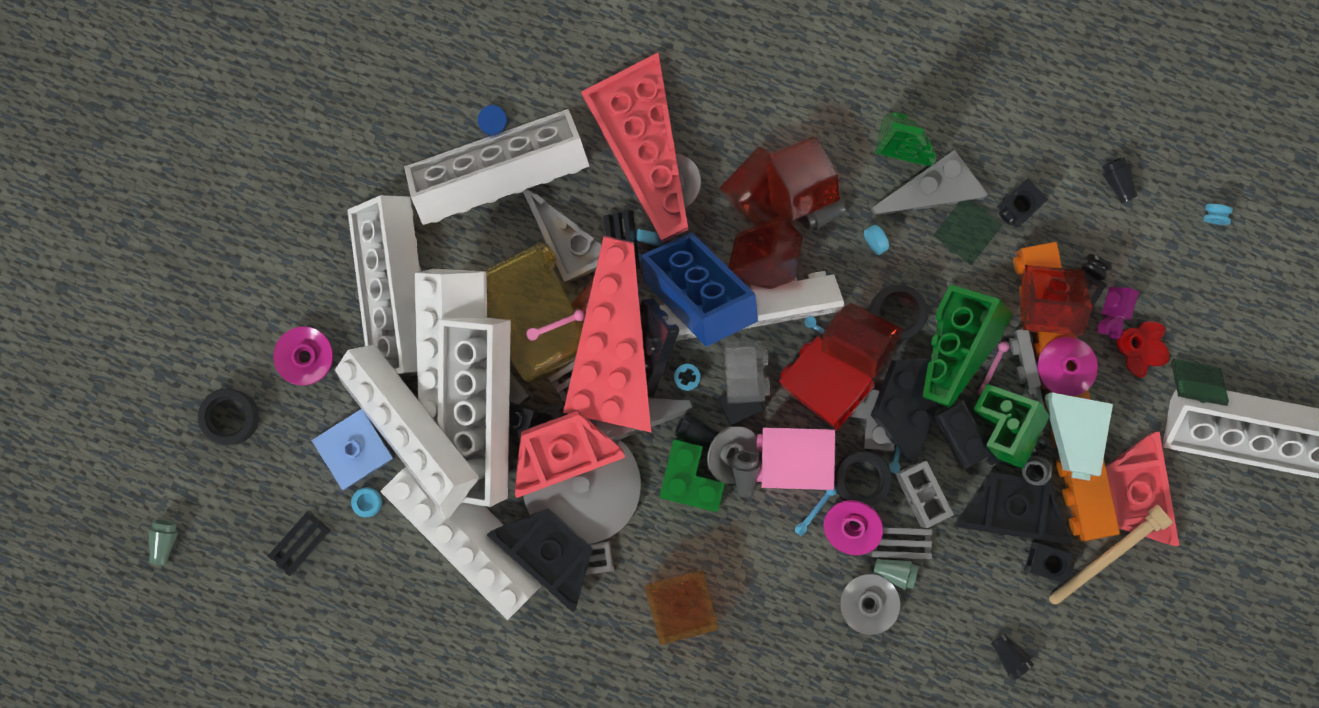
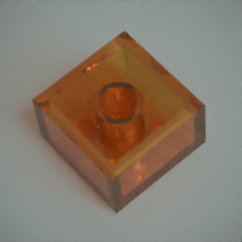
M702 568L644 584L660 645L719 630Z

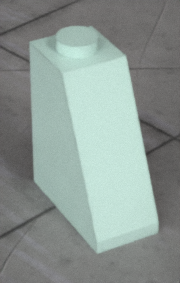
M1057 393L1046 394L1045 403L1063 470L1072 472V478L1090 481L1091 476H1101L1113 404Z

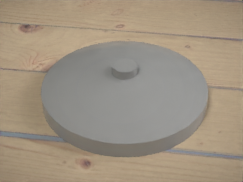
M621 440L615 441L623 449L625 458L524 495V501L529 514L531 515L549 508L588 544L597 543L613 536L627 524L639 502L641 477L633 454Z

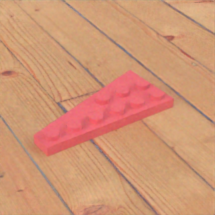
M656 53L581 91V94L658 237L664 243L687 231L688 224L659 53Z
M603 236L563 413L570 414L578 411L589 419L651 432L634 242Z

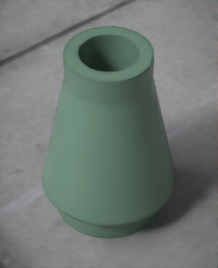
M166 519L152 520V525L148 527L149 563L155 565L167 564L168 557L179 532L176 529V522Z
M877 558L873 574L886 578L892 584L904 590L906 588L913 589L919 566L913 565L912 561L882 560Z

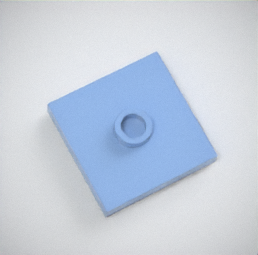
M362 409L311 440L342 490H346L395 459L377 429Z

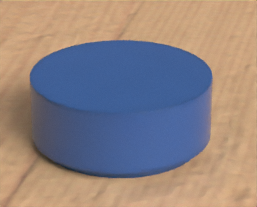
M489 105L479 112L478 125L483 133L493 136L505 131L508 120L503 109L495 105Z

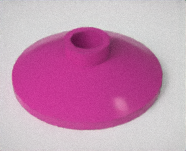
M296 327L284 333L277 341L273 354L274 365L279 375L289 383L299 386L312 385L322 380L329 372L333 362V349L330 341L322 332L311 327ZM305 351H308L311 355L308 362L301 360V354Z
M1062 337L1051 341L1043 348L1038 358L1037 369L1040 380L1048 390L1057 394L1076 396L1087 391L1092 386L1097 376L1098 363L1093 350L1085 342L1073 337ZM1069 360L1075 363V369L1072 372L1066 368V363Z
M846 500L839 502L829 509L824 519L823 526L826 538L833 547L846 554H867L879 545L883 536V523L880 516L872 507L860 501ZM850 521H856L860 525L854 526Z

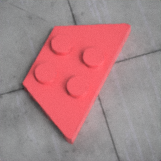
M578 411L521 431L515 481L516 498L625 458L624 451Z
M1153 432L1105 465L1119 529L1132 532L1146 521L1145 517L1149 515L1148 511L1158 504L1172 520L1173 524L1164 531L1162 529L1157 532L1153 530L1146 538L1171 546H1179L1160 432Z

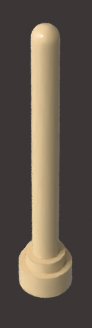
M1158 504L1148 511L1149 515L1145 517V522L1049 596L1050 602L1055 605L1062 602L1153 530L1157 532L1162 529L1164 531L1173 524L1172 520Z

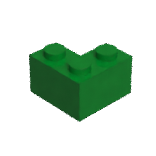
M986 384L974 408V411L985 424L995 427L986 446L997 459L1024 469L1050 416L1040 402Z
M673 439L659 498L718 513L725 483L696 476L702 446Z

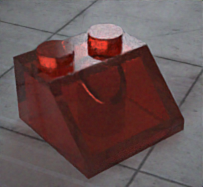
M813 136L766 156L771 209L795 220L840 200L838 173L816 137Z
M758 147L719 188L728 201L765 236L806 195L780 158L761 147Z
M784 215L744 230L735 235L728 268L748 285L773 289L783 284H788L794 281L796 277L803 236Z
M1024 265L1020 302L1023 330L1083 336L1092 310L1084 271Z
M849 303L836 313L825 330L822 338V352L875 378L904 329L853 303Z

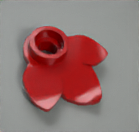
M1153 321L1143 322L1137 328L1123 330L1120 339H1117V348L1126 356V367L1134 376L1144 378L1148 371V365L1163 366L1169 362V350L1160 341L1166 330L1162 324ZM1133 338H1134V340H1135V346H1134V347L1132 346V343H1131Z

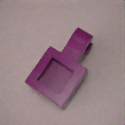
M1109 287L1101 314L1106 316V318L1101 320L1098 325L1097 332L1099 334H1108L1109 338L1120 339L1123 332L1124 319L1131 320L1139 291L1132 288Z

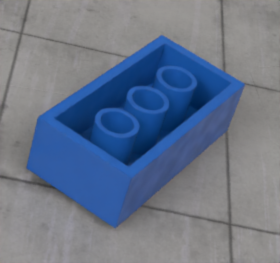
M692 232L641 255L645 283L706 347L758 322L755 293Z

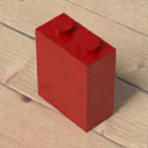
M817 336L813 342L808 341L802 347L799 353L801 356L794 364L790 363L783 369L779 382L788 393L834 430L838 431L874 389L875 384L871 377Z

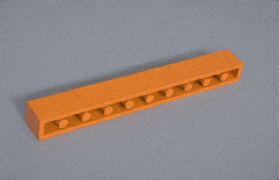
M1057 242L1021 248L1015 252L1016 257L1013 258L1015 273L1020 274L1022 286H1019L1020 299L1022 303H1026L1028 314L1025 315L1026 327L1029 332L1033 333L1035 343H1032L1035 361H1038L1041 351L1051 341L1062 337L1077 338ZM1069 360L1066 363V368L1071 372L1074 371L1075 363ZM1040 380L1041 390L1045 389L1046 394L1053 393L1050 390H1048ZM1089 389L1082 394L1073 396L1091 400ZM1044 401V407H1045L1044 409H1045V410L1047 411V413H1048L1047 406H1046V403H1045V401ZM1051 430V443L1054 448H1057L1053 430ZM1104 459L1101 476H1091L1090 481L1072 478V472L1063 470L1061 460H1056L1058 474L1060 477H1064L1066 486L1062 490L1063 500L1066 506H1070L1072 518H1069V528L1072 535H1076L1077 540L1080 541L1119 535L1120 532Z

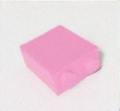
M763 428V434H757V452H762V464L756 482H762V488L834 490L835 430Z

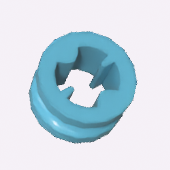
M1207 204L1205 206L1208 214L1203 217V221L1218 225H1229L1231 223V219L1228 216L1232 214L1233 208L1220 204Z
M692 364L679 366L674 373L675 384L678 388L686 391L697 387L700 382V372L697 367ZM687 369L694 372L692 376H696L695 382L683 385L681 383L682 379L678 378L679 373H685Z

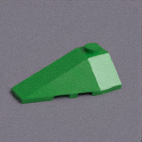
M892 112L891 115L886 114L884 116L874 154L929 167L936 162L937 155L924 129L916 121L910 120L907 115L898 112Z
M949 285L936 313L938 323L936 335L932 337L933 353L927 367L923 391L924 398L948 407L952 406L1000 341L1013 315L1001 299Z

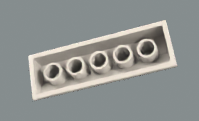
M566 109L500 134L404 166L411 199L422 224L425 225L431 222H439L443 218L456 213L467 212L471 208L484 203L495 202L501 197L513 193H521L535 185L549 183L555 178L577 173L589 167V163L570 111Z
M380 195L348 209L365 346H376L399 377L416 376L417 342L414 273L420 272L421 268L417 253L413 210L410 197ZM382 330H388V336H382Z
M433 268L414 273L418 401L437 425L438 319L487 318L486 271Z
M826 271L808 274L809 279L800 281L797 280V276L780 279V284L769 286L768 282L751 284V290L756 295L758 322L746 328L838 312L844 307V301L835 275L826 276ZM665 303L659 306L661 310L668 314L666 323L668 325L676 324L679 327L680 331L676 341L696 338Z
M493 318L438 319V426L479 477L461 503L491 507L508 499L511 320Z
M375 345L347 350L335 369L342 384L446 518L450 517L479 479L478 475Z
M1180 381L1170 400L1163 448L1319 478V409Z
M407 467L402 469L380 491L507 620L542 586L487 536L491 530L501 527L503 524L485 506L460 503L453 514L446 518Z

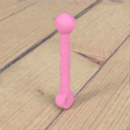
M576 310L574 315L542 328L528 329L526 336L530 341H535L540 334L575 320L583 321L586 314L583 310Z
M1005 340L1001 341L998 345L999 351L977 391L979 396H981L986 384H989L1004 352H1007L1010 348V344Z

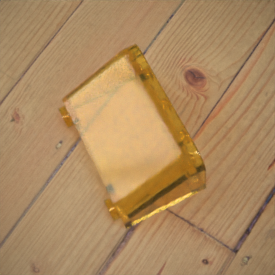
M539 242L483 270L486 271L487 316L493 319L511 320L510 358L520 375L527 382L541 380L575 360L584 320L572 321L540 334L535 341H530L526 336L530 328L539 329L575 313L573 305L553 271L555 267L554 261L557 259L555 252L550 245H545L544 242Z

